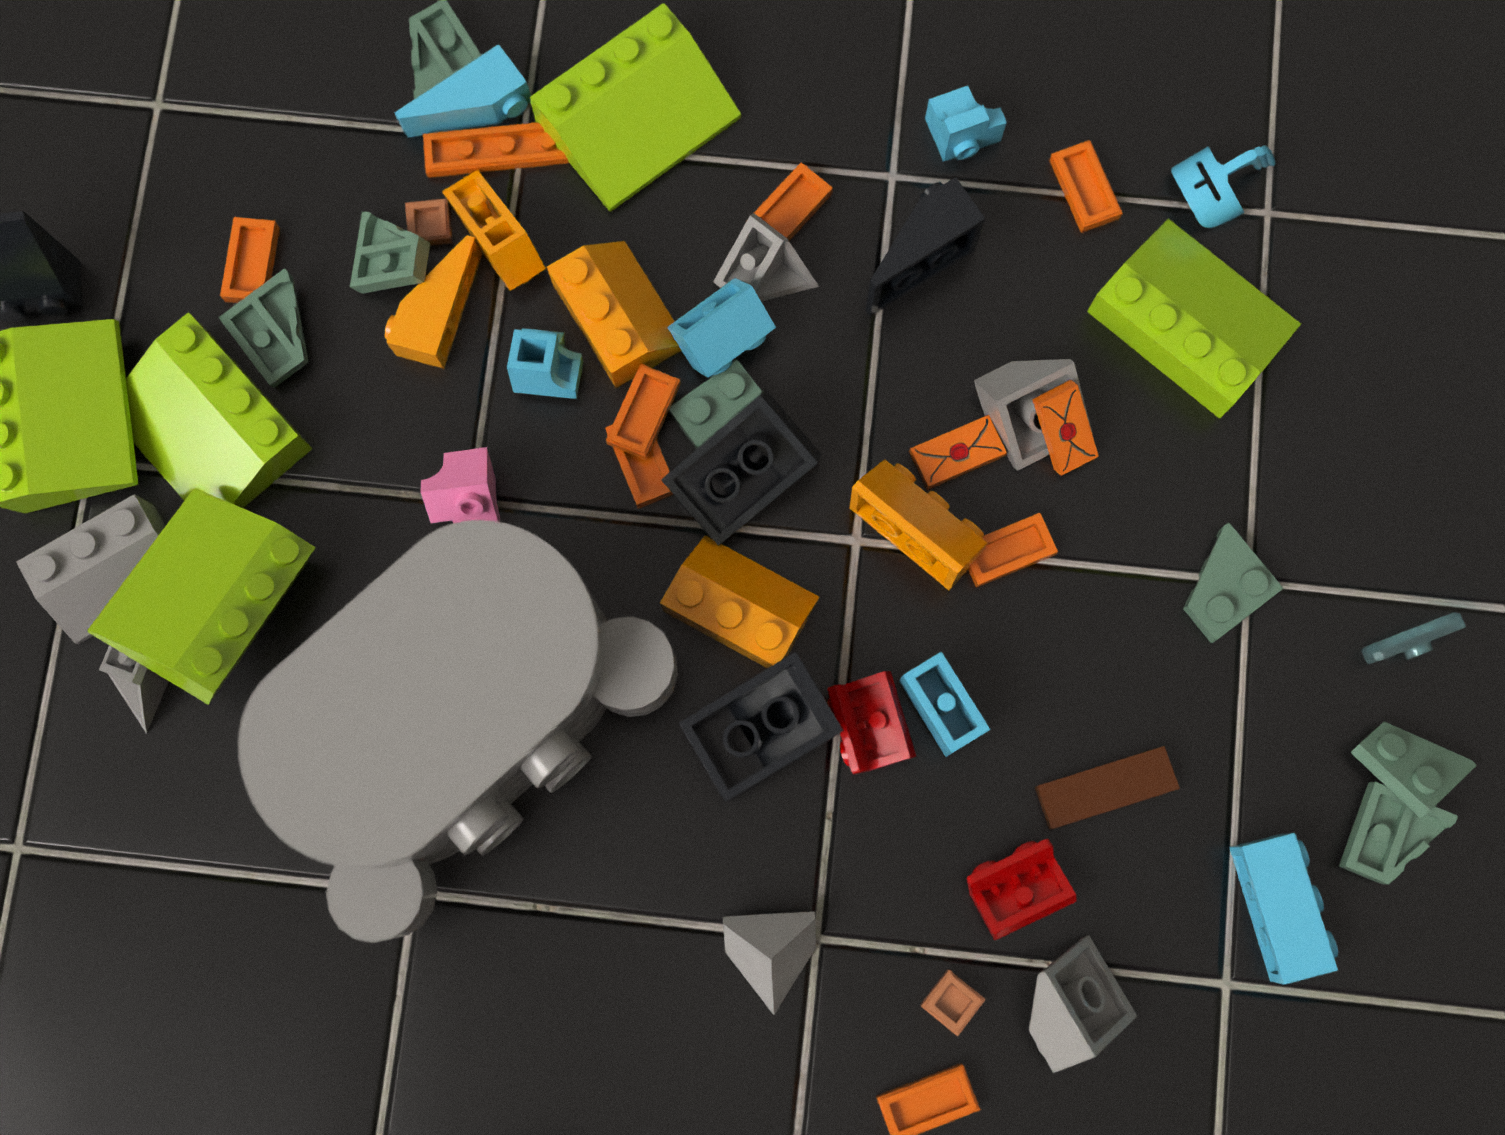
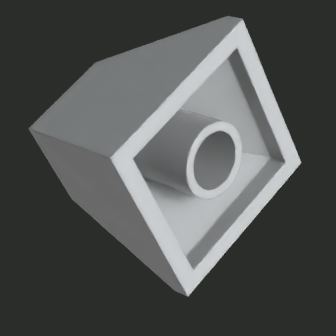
M1071 359L1011 361L974 380L984 415L990 416L1007 451L1006 455L1017 471L1049 455L1032 399L1072 380L1079 387L1087 414L1075 364Z
M1089 935L1076 942L1041 971L1037 977L1029 1032L1053 1073L1096 1057L1137 1017Z

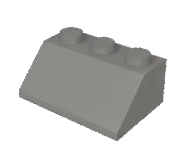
M134 494L18 560L16 563L35 599L72 641L79 645L93 637L92 634L87 632L88 628L165 528V524L154 505Z

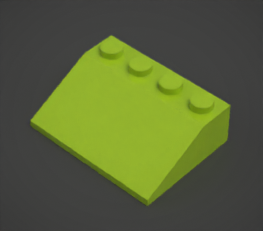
M665 3L529 97L535 121L540 123L544 128V132H547L554 140L556 147L563 151L568 158V162L610 212L741 118L740 111L691 34Z
M1167 219L1120 267L1097 293L1087 311L1219 419L1237 402L1301 325L1300 322L1170 219Z
M189 312L154 340L126 378L133 443L184 501L192 490L196 488L244 508L313 449L209 331Z
M107 319L15 327L1 330L0 507L26 514L138 485L119 321Z
M194 488L88 628L87 632L209 705L304 569L316 547L272 520Z

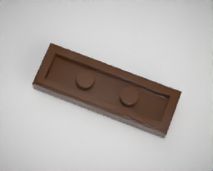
M1165 746L1035 786L1049 830L1180 789Z

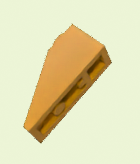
M478 170L442 191L470 235L476 238L481 251L510 291L528 282L532 277L546 269L527 232Z
M466 235L425 277L424 283H419L399 303L396 315L389 317L385 328V338L387 340L386 343L396 356L445 368L482 256V251L475 237Z

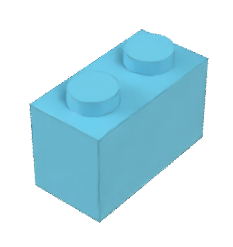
M734 278L667 328L691 367L709 378L711 375H718L726 371L731 366L732 360L745 350H751L761 345L765 341L766 335L774 330L776 326L753 286Z
M942 652L913 668L900 678L899 683L945 757L991 730Z

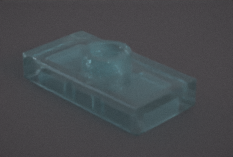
M1456 612L1363 647L1364 650L1361 651L1368 665L1404 652L1406 658L1410 659L1433 650L1430 641L1463 629L1466 626L1460 613L1456 614Z

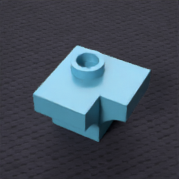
M968 85L929 99L925 116L943 162L955 157L958 160L969 158L976 154L980 148L1000 142L1007 123L1001 108L989 109L985 108L984 105H979L973 98Z
M522 328V330L514 329L507 363L513 392L577 399L583 366L582 353H576L564 348L566 341L563 332Z

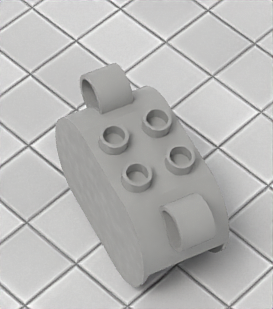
M471 520L453 523L437 529L420 540L260 682L246 705L239 730L238 751L242 777L247 792L258 813L281 840L305 856L335 865L330 875L326 895L329 913L342 931L354 939L368 942L408 936L423 926L434 910L437 886L435 874L429 864L450 857L460 850L464 855H467L476 849L481 856H484L497 847L524 819L511 805L532 784L538 789L545 786L550 793H553L572 779L588 763L592 756L581 745L580 741L594 729L606 708L611 712L632 717L647 715L663 706L673 693L678 678L677 659L665 634L651 622L635 617L615 618L607 621L575 569L556 549L544 540L519 527L496 521Z

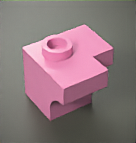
M487 447L444 453L441 470L434 476L421 480V495L430 523L451 520L453 523L471 520L500 522L496 498V477Z

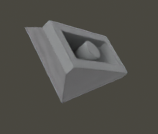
M755 213L749 216L713 281L722 288L728 282L737 278L752 285L761 302L819 287L789 240Z
M109 645L99 670L108 673L147 734L168 680Z
M815 912L723 916L725 953L773 1015H775L816 948Z

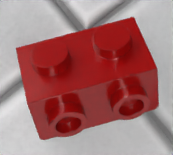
M883 671L847 684L828 687L827 690L830 698L827 703L844 730L840 733L842 738L840 743L841 756L853 774L869 772L917 757L891 671Z
M1044 839L1038 843L1035 841L1024 843L1009 857L998 862L987 861L980 864L966 878L970 896L994 941L1077 902L1076 893L1056 861L1053 846L1049 839Z

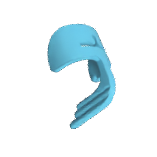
M1264 145L1251 149L1222 165L1216 161L1208 146L1172 167L1171 172L1199 224L1206 228H1213L1244 213L1228 183V176L1248 165L1253 164L1254 168L1259 170L1268 166H1275L1276 161L1272 151ZM1199 163H1202L1221 197L1220 201H1216L1207 183L1195 189L1196 185L1205 180L1198 168Z

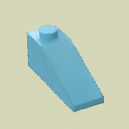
M498 44L394 113L404 133L409 138L422 136L424 133L454 131L499 124L507 118H514L520 115L527 108V105L531 103L529 98L531 94L527 81Z

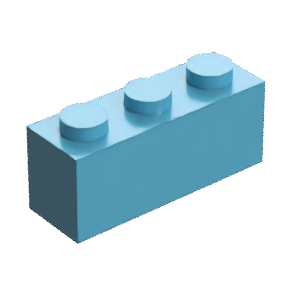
M1284 833L1229 847L1270 982L1285 985L1337 971L1338 968L1334 959L1338 957L1337 944L1331 932L1325 930L1320 914L1324 910L1323 900L1318 888L1310 883L1306 867L1309 866V856L1303 842L1297 840L1295 833Z

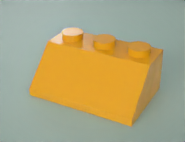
M625 241L584 245L547 266L553 286L615 388L632 380L640 364L652 368L681 351L667 328L675 321Z
M884 459L853 485L850 509L950 591L969 569L970 565L984 551L987 542L982 539L984 533L970 520L964 518L960 521L948 511L950 508L949 504L934 491H929L927 494L914 483L916 481L915 476L903 465L896 463L893 466Z
M705 535L680 566L660 605L663 612L758 664L769 668L788 656L820 597L725 545L720 544L718 546L712 538Z

